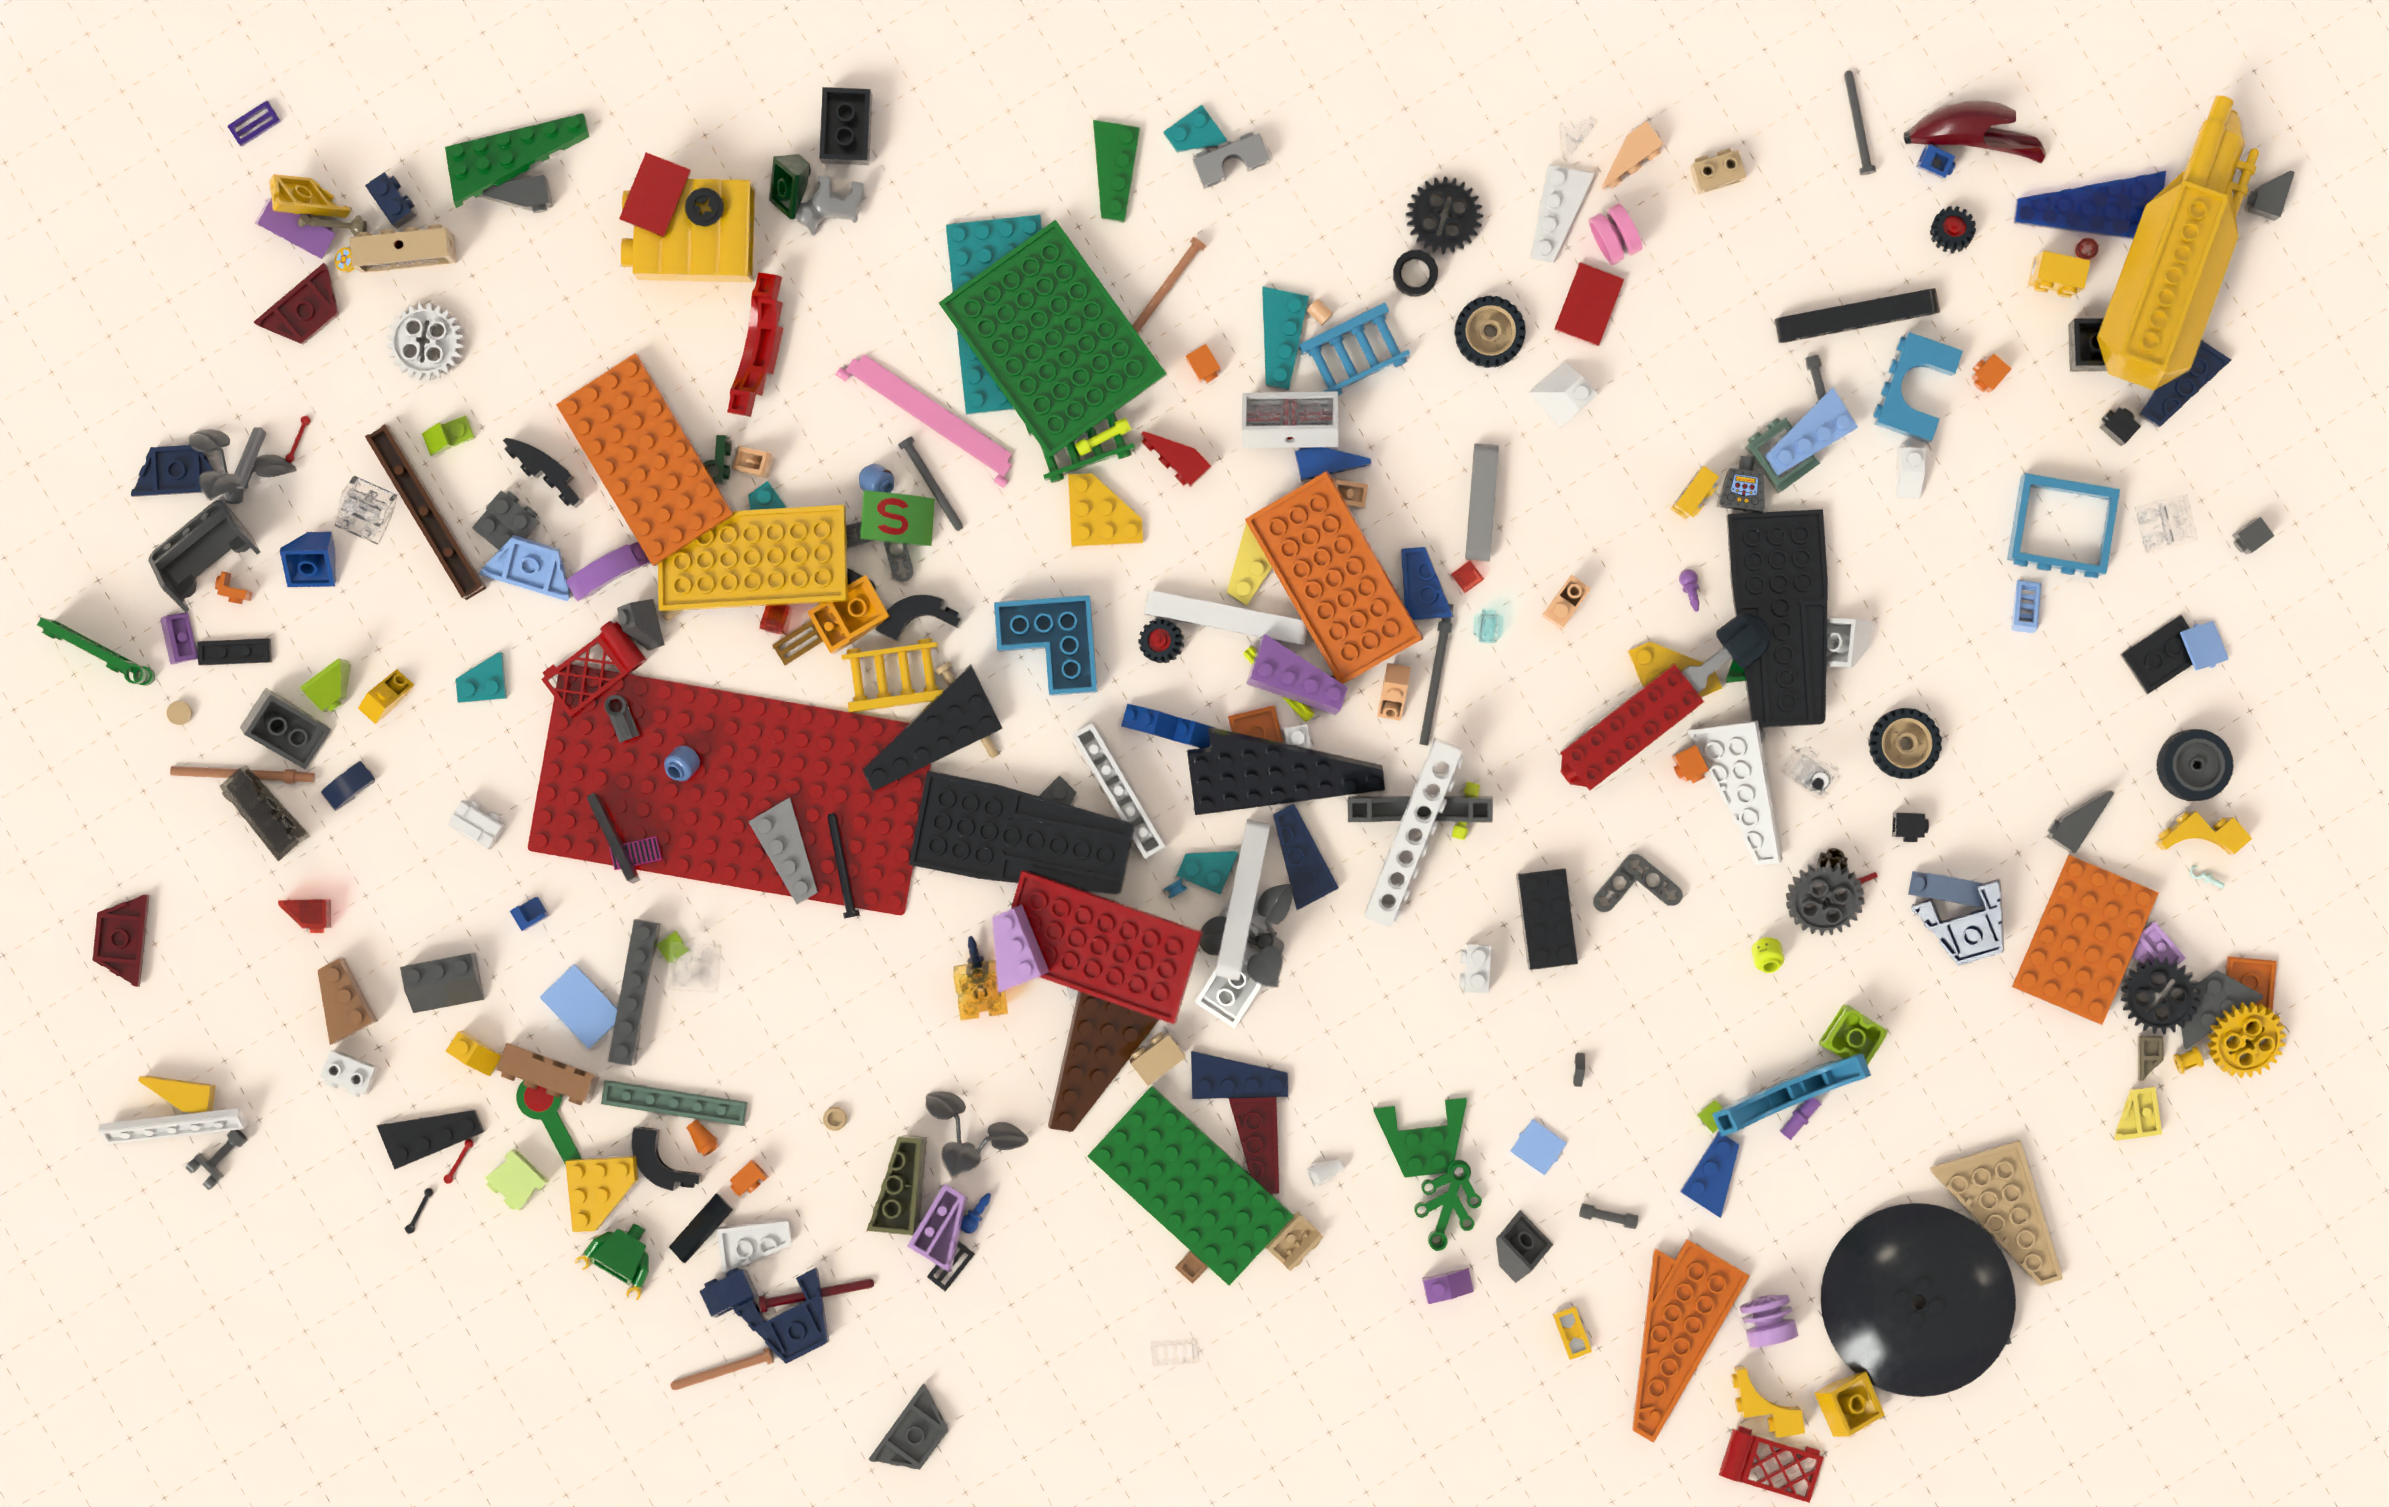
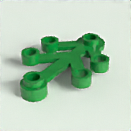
M1454 1160L1449 1164L1447 1173L1434 1180H1424L1421 1184L1423 1193L1432 1195L1437 1188L1450 1183L1448 1191L1426 1203L1418 1202L1414 1206V1212L1419 1218L1426 1217L1429 1212L1442 1206L1436 1228L1430 1232L1427 1238L1429 1246L1435 1251H1441L1447 1246L1448 1239L1445 1235V1230L1453 1208L1460 1219L1459 1225L1464 1231H1470L1474 1228V1220L1467 1214L1457 1195L1460 1185L1467 1195L1466 1201L1471 1208H1478L1482 1204L1481 1197L1475 1193L1468 1180L1471 1176V1168L1464 1160ZM1456 1168H1462V1174L1456 1175L1454 1173ZM1432 1184V1190L1426 1191L1424 1189L1425 1185ZM1472 1197L1478 1198V1202L1476 1204L1470 1203V1199ZM1420 1206H1424L1426 1208L1425 1212L1422 1214H1419L1417 1212V1209ZM1464 1220H1471L1470 1226H1463ZM1434 1236H1441L1440 1242H1433Z

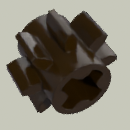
M1837 848L1828 849L1826 854L1821 852L1818 858V862H1820L1822 867H1825L1827 861L1830 862L1831 867H1834L1838 862L1841 870L1848 866V858L1844 857V853Z

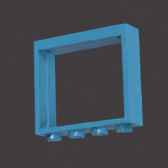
M2028 473L2021 475L2007 560L2014 561L2013 565H2019L2020 567L2034 564L2037 565V569L2051 571V568L2061 569L2060 573L2075 575V572L2085 573L2084 577L2098 579L2099 576L2105 575L2107 573L2120 489ZM2030 487L2109 500L2098 565L2020 552Z

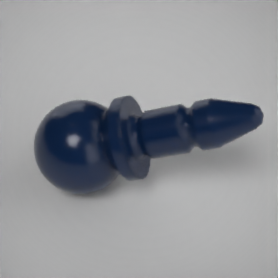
M969 936L967 945L970 958L967 960L969 964L968 972L973 979L979 980L986 976L987 966L983 962L984 957L979 955L973 936Z

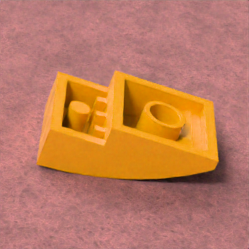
M867 575L848 585V601L825 602L807 611L827 649L832 654H836L854 643L890 617Z

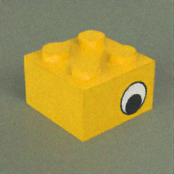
M2043 250L2033 258L2028 286H2033L2034 290L2038 292L2048 293V290L2056 291L2058 296L2071 298L2072 295H2076L2085 289L2090 260Z

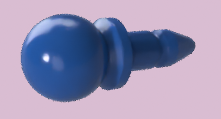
M987 1193L979 1200L974 1211L969 1209L968 1215L963 1217L961 1230L964 1233L971 1234L978 1229L979 1221L983 1219L980 1215L989 1204L990 1193Z

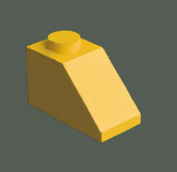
M464 1030L457 1032L445 1051L463 1064L489 1077L501 1058V1054Z

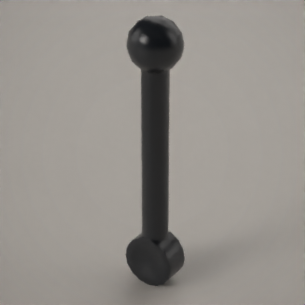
M431 1188L424 1190L425 1196L411 1223L405 1227V1231L408 1234H412L415 1231V1224L428 1198L433 1195Z

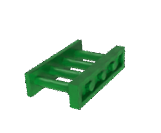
M1115 413L1107 418L1110 428L1115 425L1114 422L1118 421ZM1026 426V429H1027V431H1028L1029 437H1030V436H1033L1032 433L1029 431V429H1028L1027 426ZM1095 427L1087 432L1088 439L1097 435ZM1118 434L1113 437L1117 449L1104 453L1101 444L1092 448L1094 457L1081 461L1074 445L1075 442L1066 447L1072 465L1058 469L1055 457L1049 458L1042 449L1049 469V473L1043 474L1045 481L1050 480L1051 483H1055L1065 479L1063 476L1065 474L1116 456H1118V459L1129 457L1132 455L1131 451L1135 450L1134 443L1126 445L1123 435Z

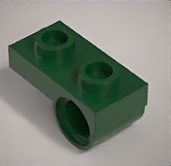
M716 435L715 460H707L703 463L707 469L712 465L718 466L719 473L716 477H713L716 485H725V480L730 478V465H726L727 456H731L732 442L728 441L726 435Z

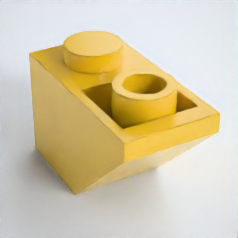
M396 669L367 692L358 709L374 724H377L396 707L413 688L414 684Z

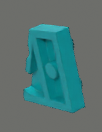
M502 652L496 653L455 679L457 703L507 699Z
M1239 852L1187 853L1176 876L1220 895Z

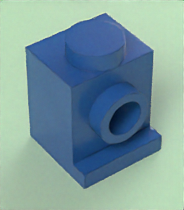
M1930 144L1925 145L1916 168L1943 179L1947 175L1950 176L1956 165L1953 162L1955 155ZM1935 158L1940 161L1938 167H1934L1932 164Z

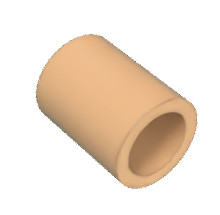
M1319 299L1315 300L1306 310L1321 325L1333 315Z

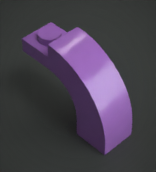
M635 542L631 545H624L595 560L568 578L566 583L578 602L596 594L603 587L621 576L646 566L651 562L639 542Z

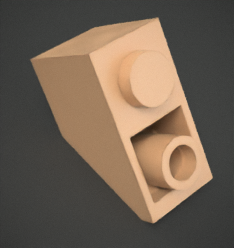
M1571 575L1542 616L1558 628H1564L1591 588Z
M1387 663L1377 717L1401 721L1411 667Z

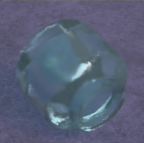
M1482 608V612L1474 615L1473 636L1478 638V642L1497 643V640L1503 637L1504 616L1496 613L1495 608Z

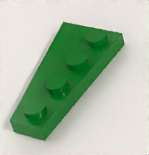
M1093 120L1101 219L1125 223L1140 127Z

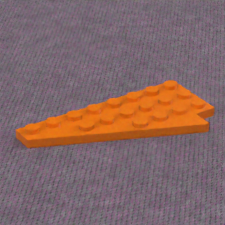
M1688 1239L1683 1243L1675 1259L1656 1248L1653 1250L1632 1424L1634 1432L1653 1443L1750 1277L1747 1273Z

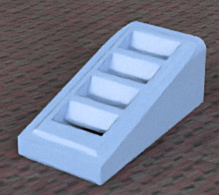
M2017 580L2011 625L2012 631L2036 632L2039 619L2041 583ZM2022 590L2035 591L2034 595L2021 593ZM2021 600L2033 601V604L2021 603ZM2020 610L2032 611V614L2020 613Z

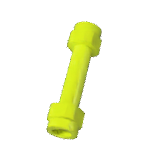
M1120 419L1114 422L1115 425L1088 440L1084 438L1075 443L1074 445L1079 455H1086L1091 452V448L1118 434L1122 436L1131 431L1132 429L1127 419Z
M1467 781L1463 793H1465V796H1478L1480 785ZM1458 822L1457 826L1454 825L1451 837L1465 840L1469 830L1466 828L1468 822Z

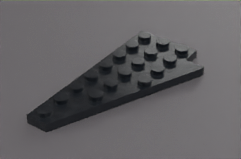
M1213 727L1208 728L1211 747L1187 750L1195 815L1385 790L1383 767L1380 764Z

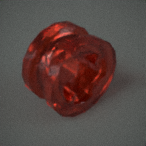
M2092 238L2082 239L2075 247L2076 256L2085 260L2094 258L2099 251L2097 242ZM2083 243H2086V246L2089 244L2092 246L2090 250L2091 255L2082 253Z

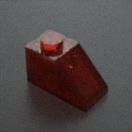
M787 605L766 606L759 629L764 632L787 636L793 608Z
M331 899L278 900V906L302 929H310V933H324V928H331Z

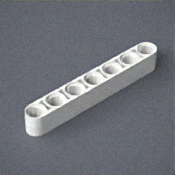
M1148 590L1143 613L1154 617L1260 638L1266 634L1275 641L1301 646L1306 645L1308 629L1303 620Z
M1247 819L1215 976L1239 980L1271 825L1269 823Z

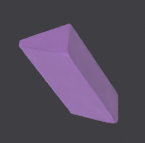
M188 612L162 617L160 622L170 665L198 659Z

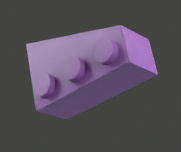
M268 198L254 224L323 259L336 235L331 231L332 227H312L309 225L300 227L297 224V220L302 214L274 211L272 200Z

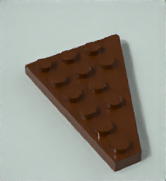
M1078 991L1048 1127L1050 1129L1073 1132L1129 1060L1131 1054L1139 1047L1160 1019Z

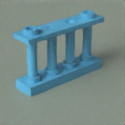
M1385 302L1299 344L1302 355L1308 354L1309 357L1312 356L1328 388L1322 392L1338 391V396L1343 394L1342 389L1391 365L1397 368L1408 362L1406 358L1411 354L1409 349L1402 353L1400 352L1385 322L1387 319L1385 315L1389 313ZM1371 322L1377 325L1392 355V358L1382 363H1379L1364 333V326ZM1350 332L1352 336L1355 335L1371 367L1359 374L1342 342L1344 340L1342 336ZM1328 343L1334 346L1349 376V379L1339 384H1336L1321 354V347Z

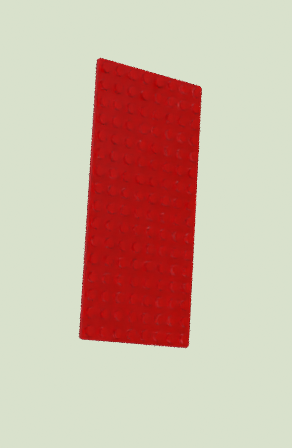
M571 664L570 673L583 675L584 666ZM567 667L563 669L561 672L566 673ZM588 667L587 676L600 677L601 669ZM604 670L603 678L613 679L620 672ZM628 674L571 718L554 697L529 835L528 850L613 866L609 849L610 845L587 800L588 795L596 793L601 797L623 844L657 836L662 860L634 866L636 870L792 897L749 824L750 820L791 798L818 890L817 894L807 900L845 906L827 819L828 814L835 813L837 815L855 908L901 916L904 915L913 870V866L909 865L926 775L927 771H930L931 764L873 791L862 768L910 723ZM558 675L556 689H564L566 676ZM569 676L568 690L581 692L582 678ZM586 678L584 692H596L599 680ZM603 681L602 686H604L609 681ZM558 692L563 699V692ZM567 693L566 704L572 710L579 705L580 695ZM617 694L627 699L628 707L640 734L621 743L609 714L604 707L606 699ZM584 695L583 701L587 699L589 696ZM616 698L610 704L614 712L621 711L623 706L622 702ZM678 746L690 747L697 753L700 759L698 770L686 781L671 779L664 767L666 757Z

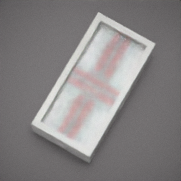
M1338 391L1242 393V448L1338 447Z

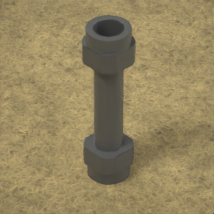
M1813 355L1805 358L1807 370L1811 371L1819 401L1826 394L1820 371L1822 366L1819 355Z
M1585 1203L1581 1204L1579 1217L1589 1220L1597 1218L1623 1224L1625 1228L1636 1230L1639 1216L1631 1213L1623 1215L1596 1209L1594 1205Z

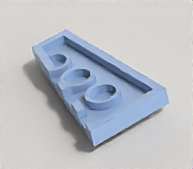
M1832 387L1765 457L1777 476L1856 430L1858 426Z

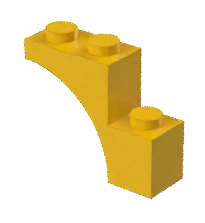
M2185 811L2176 819L2178 822L2172 828L2167 827L2158 834L2160 839L2155 844L2161 850H2167L2178 842L2197 838L2210 841L2221 847L2229 855H2233L2253 838L2234 817L2220 818L2213 824L2215 828L2213 830L2197 811H2190L2189 813Z
M1744 1366L1734 1367L1735 1374H1731L1733 1388L1738 1390L1739 1398H1735L1737 1412H1741L1744 1418L1770 1414L1771 1417L1767 1418L1769 1432H1773L1776 1438L1805 1434L1801 1408L1798 1406H1779L1767 1401L1754 1389L1747 1369Z

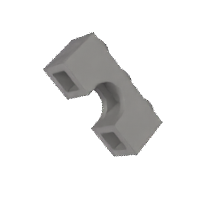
M1253 132L1242 135L1240 141L1231 143V141L1224 142L1218 145V149L1215 151H1201L1193 159V165L1203 190L1225 181L1222 166L1228 159L1236 158L1241 160L1247 172L1270 164V158L1260 133L1254 135Z

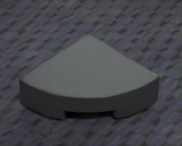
M1577 1052L1574 1060L1573 1084L1576 1087H1582L1585 1074V1053Z

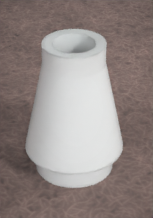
M1339 1158L1313 1163L1311 1167L1307 1168V1173L1313 1186L1318 1184L1321 1186L1339 1173L1344 1172L1343 1164Z

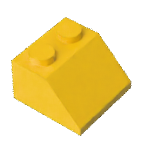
M1866 1371L1832 1382L1814 1393L1833 1437H1850L1885 1416Z

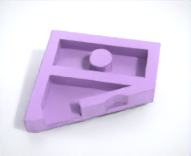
M2155 921L2151 922L2143 929L2131 958L2144 964L2145 959L2148 958L2152 964L2154 963L2155 956H2158L2159 961L2162 963L2165 957H2168L2169 964L2178 960L2177 965H2179L2186 957Z

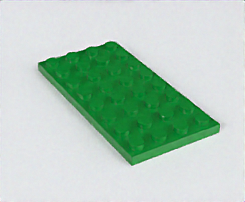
M1153 1085L1087 1156L1228 1286L1234 1282L1294 1216L1288 1208L1270 1194L1265 1187L1256 1181Z

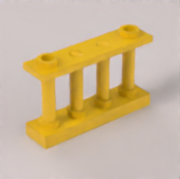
M932 638L918 640L916 645L861 652V648L846 650L847 654H843L841 657L843 661L850 660L855 693L853 702H848L849 712L853 713L933 701L944 691L943 689L939 690L935 684L931 649L938 648V643L932 642ZM921 650L926 687H924V692L915 693L911 685L907 652ZM898 653L902 691H900L901 695L891 696V692H888L883 655ZM874 657L879 694H876V699L867 700V695H864L860 659Z

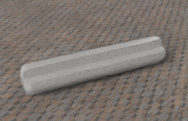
M254 427L235 470L234 475L238 476L241 481L240 489L245 487L265 439L266 432L261 427Z

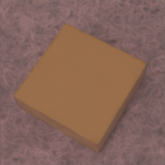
M1191 1251L1175 1266V1269L1192 1284L1208 1268Z

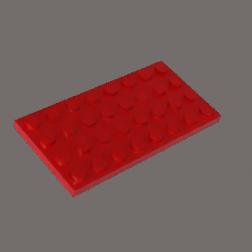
M1026 870L1021 872L1011 909L1020 905L1024 908L1049 970L1048 973L1039 976L1040 978L1171 1024L1177 1022L1203 931Z

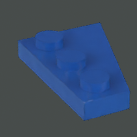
M1427 548L1401 549L1404 605L1412 619L1423 620L1454 617Z

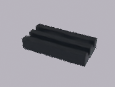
M959 1240L957 1246L960 1250L955 1255L953 1266L964 1252L968 1256L944 1285L941 1282L948 1273L945 1269L938 1278L934 1277L940 1268L937 1264L927 1276L929 1280L945 1292L975 1255L973 1251Z

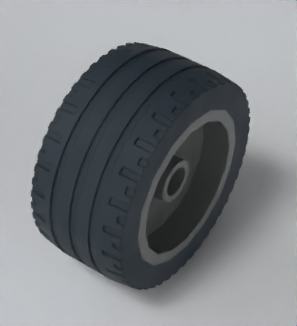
M2190 729L2174 734L2163 744L2157 756L2156 770L2163 787L2173 796L2186 801H2203L2218 795L2228 785L2233 774L2234 761L2230 748L2218 735L2203 729Z

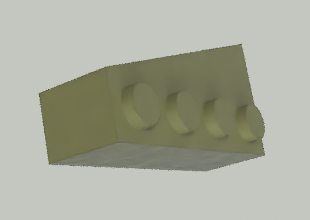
M902 1135L897 1138L888 1164V1170L883 1179L881 1190L866 1231L914 1235L920 1225L927 1137Z

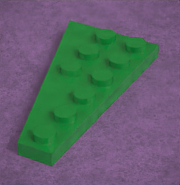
M584 113L446 146L445 152L455 207L458 208L464 205L463 201L472 196L475 198L483 194V190L493 185L499 186L529 170L530 165L535 162L548 160L550 154L558 150H566L589 138Z

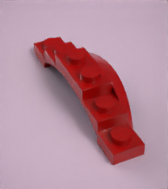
M758 272L756 285L751 295L747 337L741 362L730 388L727 413L751 417L756 395H763L767 374H774L784 329L778 326L783 302L777 300L782 277L779 275Z

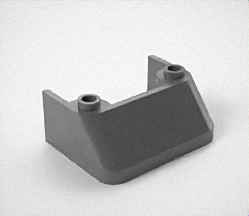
M216 500L158 546L150 554L148 562L160 587L187 612L189 607L185 598L195 593L197 586L195 578L231 549L235 553L246 552L251 548L257 555L261 551L253 536L223 500Z

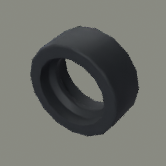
M1410 250L1403 253L1397 259L1393 268V281L1396 287L1403 294L1410 297H1420L1427 294L1434 287L1438 278V266L1435 259L1429 253L1422 250ZM1410 260H1421L1428 266L1429 279L1420 287L1407 285L1401 276L1403 266Z

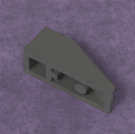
M545 175L508 181L499 186L493 185L483 190V194L479 196L524 210H533V213L545 212L547 207L553 206L548 178Z
M2111 790L2104 791L2061 816L2058 820L2054 819L2048 827L2047 831L2050 833L2047 838L2069 853H2076L2113 797L2114 792Z

